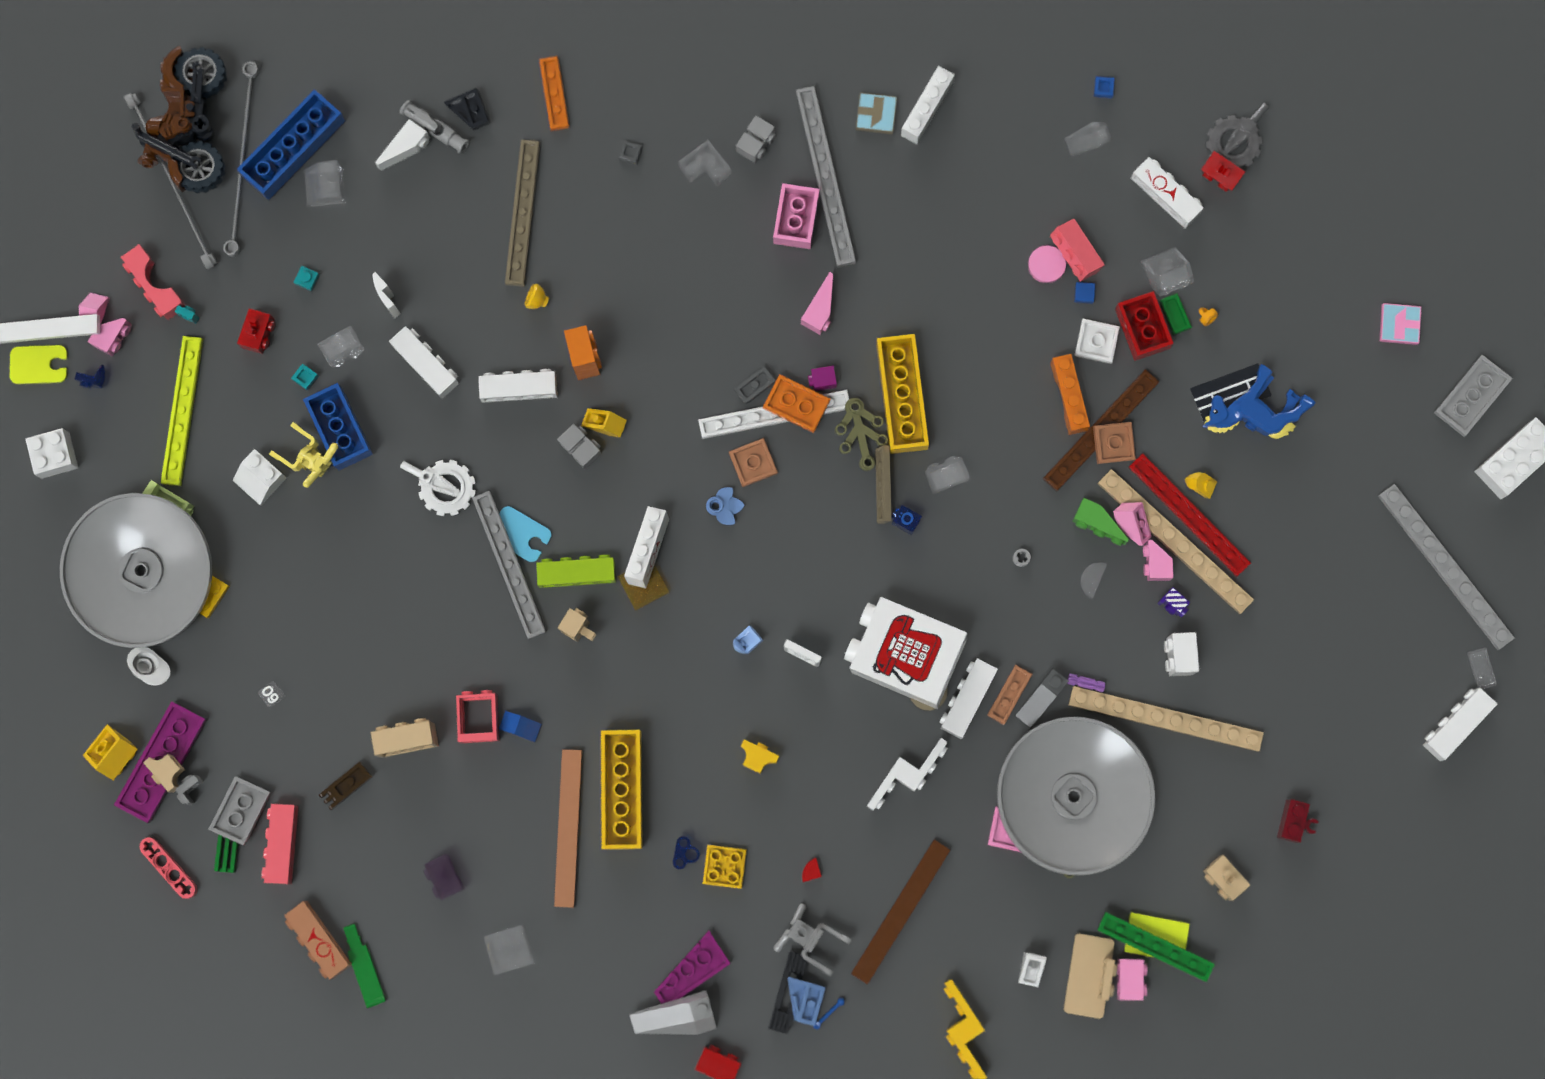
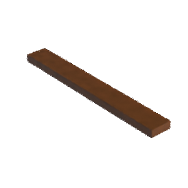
M1145 369L1093 426L1122 423L1158 385L1159 381ZM1093 426L1043 478L1056 492L1096 451Z
M933 840L851 972L853 976L868 985L946 859L950 849Z

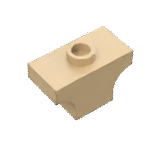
M167 754L158 761L149 757L143 762L153 775L151 777L158 785L162 784L168 792L174 793L176 791L175 789L179 787L177 779L185 769L173 755Z

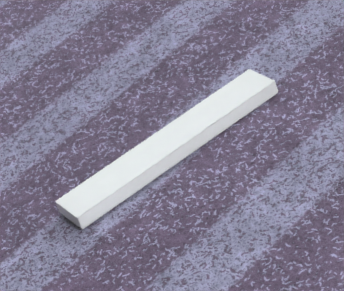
M98 314L0 323V344L100 334V315Z

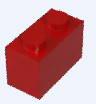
M713 1045L705 1046L695 1070L714 1079H735L741 1062L738 1061L739 1057L728 1053L726 1056L720 1053V1048Z

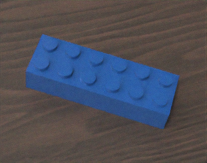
M314 89L236 170L269 200L346 120L341 112Z

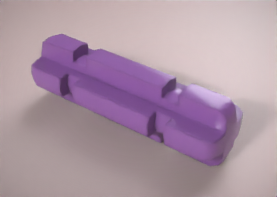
M1074 674L1068 675L1067 684L1074 686L1076 684L1077 687L1104 692L1105 682L1098 680L1096 682L1095 679L1082 676L1077 677Z

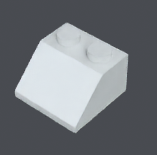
M254 449L241 462L233 481L261 506L287 477Z

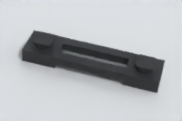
M789 951L768 1029L788 1034L793 1015L791 1000L787 1013L779 1010L789 973L797 974L796 979L798 980L803 978L807 961L803 959L801 954Z

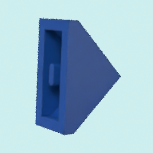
M505 711L499 730L535 742L542 724Z

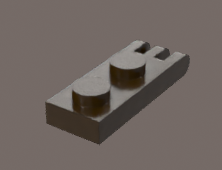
M358 762L321 792L319 796L323 798L328 794L329 797L323 802L328 804L333 800L334 802L328 807L330 810H333L369 781L372 775L361 762Z

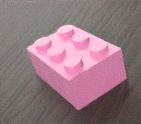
M782 183L773 244L811 249L819 201V189Z

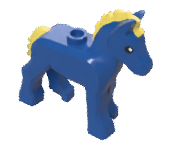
M1261 364L1257 371L1255 383L1247 393L1236 399L1228 408L1224 404L1223 397L1216 395L1212 398L1209 416L1205 417L1207 421L1202 427L1208 428V430H1212L1214 433H1226L1237 426L1242 420L1246 423L1245 426L1249 430H1256L1264 436L1279 439L1289 435L1288 432H1293L1294 428H1296L1293 423L1297 422L1301 415L1311 409L1316 402L1307 395L1299 397L1293 390L1289 389L1286 394L1284 409L1275 414L1259 399L1260 395L1274 379L1271 376L1272 370Z

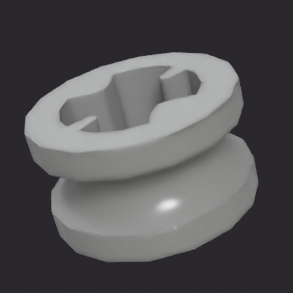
M1018 549L1013 555V562L1019 567L1026 566L1031 559V555L1026 549ZM1024 553L1027 561L1024 562L1023 560L1021 563L1018 561L1017 554L1021 555Z

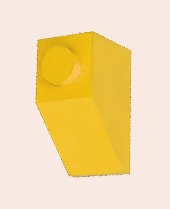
M587 408L581 426L607 436L620 438L627 420L611 411Z

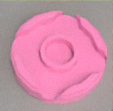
M1048 245L1041 246L1034 250L1029 258V272L1034 279L1041 283H1053L1063 275L1066 260L1059 249Z

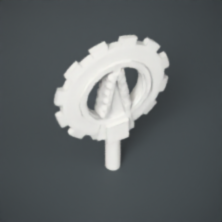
M441 460L435 462L436 465L432 468L429 466L422 471L405 461L402 462L400 468L419 477L418 486H421L419 497L427 503L424 506L429 511L433 509L437 511L436 515L444 516L445 513H450L451 516L459 514L458 511L462 508L466 510L470 504L468 502L471 497L475 496L476 490H473V484H475L474 477L469 476L467 472L470 470L465 465L461 467L457 465V461L450 460L449 463H444ZM449 474L455 476L461 483V490L457 489L442 475ZM433 490L454 496L456 499L446 502L441 501L435 496Z

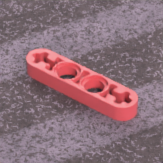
M145 838L141 841L140 851L177 894L184 899L193 898L197 894L196 884L155 838ZM146 843H153L152 848L154 851L160 850V852L154 855L153 851L146 850L148 847ZM161 855L167 858V863L163 867L157 863ZM173 870H177L180 873V877L176 881L170 878V873ZM182 882L185 886H191V894H184L185 888L182 885L177 887V884Z

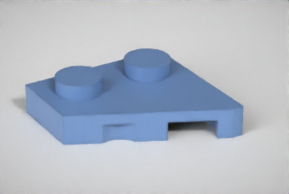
M788 977L794 1020L815 1026L826 987Z

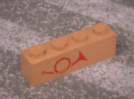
M303 901L284 915L287 919L285 921L286 925L290 930H295L298 935L296 937L298 942L302 946L307 947L309 950L308 956L314 963L317 961L321 967L319 971L324 978L334 979L352 965L308 901Z

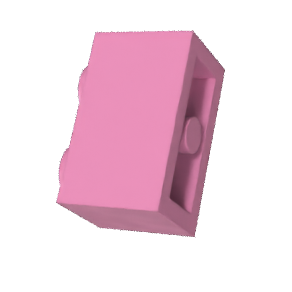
M1117 959V999L1144 1000V996H1147V985L1144 984V976H1147V964H1144V960Z

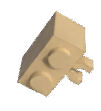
M569 608L558 626L561 633L576 642L580 640L582 635L591 641L596 636V633L587 629L590 623L587 619L588 616L578 608L575 610Z
M1220 855L1203 870L1206 874L1204 878L1209 884L1216 885L1219 889L1217 891L1218 894L1225 901L1227 899L1229 901L1235 900L1250 886L1224 855Z

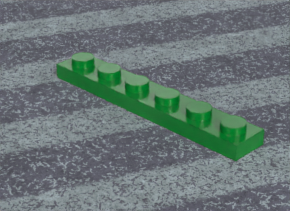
M1107 912L1104 913L1097 928V931L1204 982L1208 981L1215 965Z

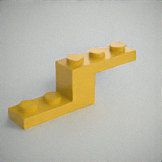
M949 979L944 983L946 988L943 990L949 999L954 998L957 1003L954 1007L960 1016L964 1014L965 1018L946 1030L948 1032L946 1038L951 1046L956 1045L959 1049L957 1055L962 1063L967 1062L970 1066L968 1072L972 1078L987 1079L965 1043L985 1030L952 979Z

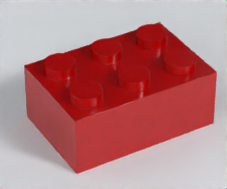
M1154 291L1117 304L1115 311L1134 361L1169 350L1174 343Z

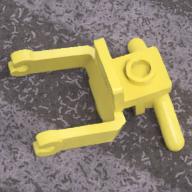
M292 422L290 426L311 440L309 445H306L299 452L295 464L289 463L274 451H271L269 455L294 471H300L301 468L304 470L308 468L312 471L303 482V486L308 488L318 476L322 477L332 464L330 460L338 449V444L332 443L323 456L317 449L319 445L318 440Z

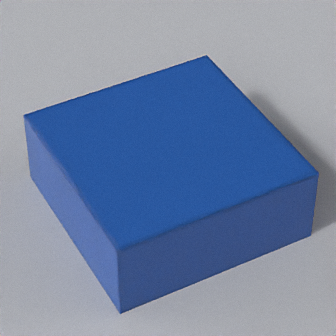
M1096 76L1094 97L1112 98L1114 78Z
M1076 282L1074 302L1093 304L1095 283Z

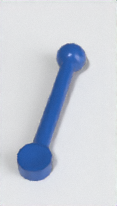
M839 998L837 1003L819 1021H816L813 1028L819 1029L821 1024L839 1006L845 1004V1000Z

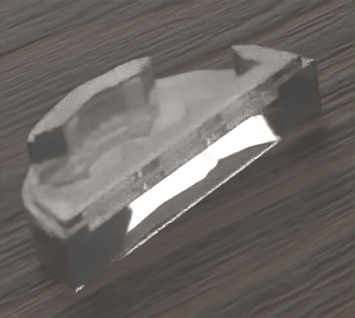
M1093 563L1081 574V588L1090 599H1093L1107 566L1106 563Z

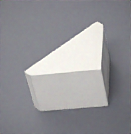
M1024 953L1019 983L1038 987L1046 957Z

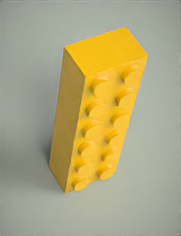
M915 334L877 338L876 347L890 454L928 450L929 441Z
M641 730L601 731V834L603 850L643 849Z

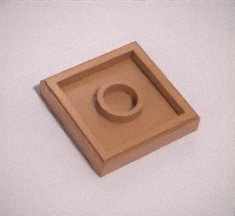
M1132 422L1093 426L1097 464L1136 460Z
M764 438L729 451L742 488L778 474Z

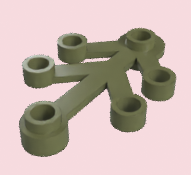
M851 398L845 404L846 414L840 424L835 427V433L838 436L844 435L847 431L846 426L852 418L854 427L846 440L839 446V451L842 454L849 453L851 445L857 437L862 456L859 460V467L863 471H870L875 466V460L869 455L865 435L874 440L878 446L886 445L888 438L886 435H879L862 424L861 417L870 421L875 428L881 427L884 421L881 416H874L866 411L860 399ZM852 404H856L858 406V409L856 411L852 409ZM879 419L880 425H876L874 420ZM839 426L844 428L843 433L838 432L837 428ZM879 437H883L885 439V442L883 444L879 442ZM842 445H847L848 451H843ZM866 459L870 460V466L865 465Z

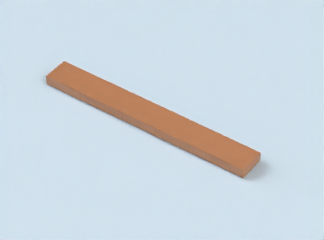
M562 750L554 907H575L582 750Z

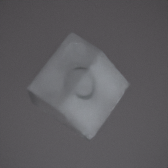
M338 160L318 162L304 170L308 207L345 203L342 167Z
M1175 247L1141 261L1151 287L1159 296L1167 295L1176 289L1184 288L1194 283L1191 264Z

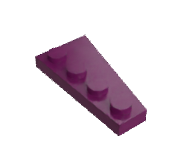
M710 931L703 936L654 991L661 1004L680 999L731 964Z

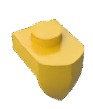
M1201 472L1190 474L1185 478V483L1190 489L1204 498H1211L1217 484L1216 480Z

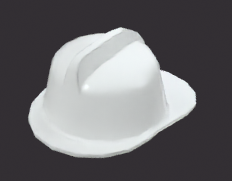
M134 648L128 654V667L133 675L143 682L156 686L165 683L170 677L169 665L150 648Z

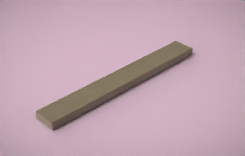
M521 140L505 285L525 286L540 141Z

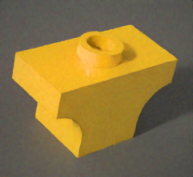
M744 739L741 744V748L746 752L743 766L761 774L767 764H776L779 759L778 755L768 751L769 747L758 742L755 745Z

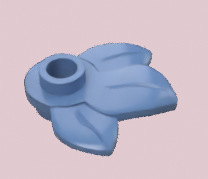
M730 487L720 489L716 496L709 498L706 503L708 513L716 516L717 520L724 525H734L735 519L733 515L744 508L742 501L732 497L733 488ZM714 503L719 504V508L716 510L712 508Z

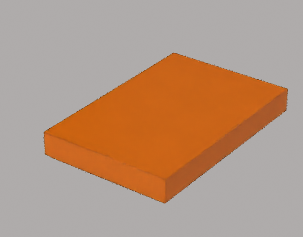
M779 374L763 409L814 433L831 399Z

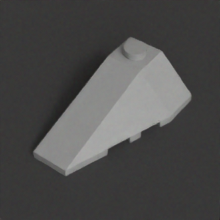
M706 991L630 1014L635 1034L698 1035L716 1029Z

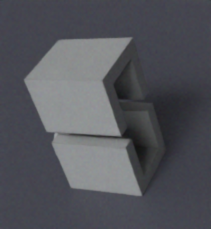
M756 115L747 128L749 132H744L736 144V152L754 163L758 158L761 159L766 152L764 147L768 143L771 144L776 136L774 134L775 127Z
M573 424L557 440L586 469L601 455L599 450L601 446L594 439L590 441L586 437L588 433L581 426L577 428Z

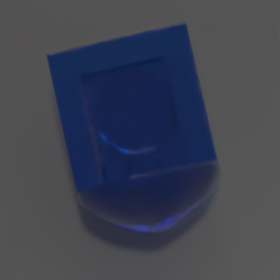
M104 365L99 367L95 377L76 372L74 379L80 383L79 386L91 389L92 386L102 389L105 381Z

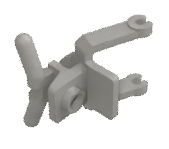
M801 903L790 922L791 928L786 929L775 944L774 951L780 952L791 938L795 943L803 946L804 949L801 955L804 960L831 977L833 971L808 957L806 953L813 950L823 933L821 929H824L848 945L852 940L825 924H818L814 930L802 922L801 918L805 912L806 905Z

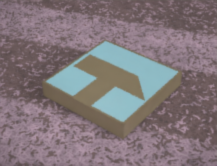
M860 93L856 130L893 134L897 97Z

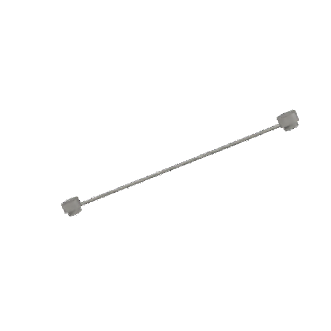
M246 62L242 68L243 73L249 78L240 165L243 163L251 82L252 78H255L259 73V69L254 62ZM240 173L238 177L232 240H228L223 246L225 253L231 257L238 255L240 252V246L235 242L241 185Z
M136 93L124 96L131 110L136 108L144 127H146V123L138 108L140 100ZM160 159L205 253L200 257L208 270L217 263L212 253H207L181 196L169 175V171L164 161Z

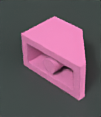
M1142 502L1122 503L1113 511L1118 527L1139 546H1143L1152 537Z

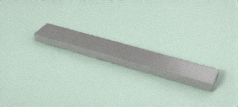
M491 491L473 497L475 507L527 638L531 639L546 633Z

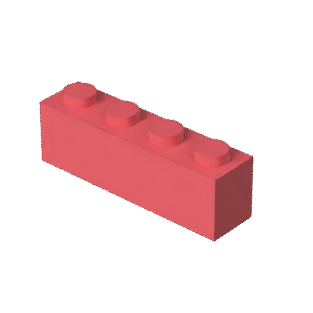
M271 804V808H268L267 819L269 820V828H266L265 838L268 839L267 847L264 848L266 865L262 869L264 883L292 884L299 806Z

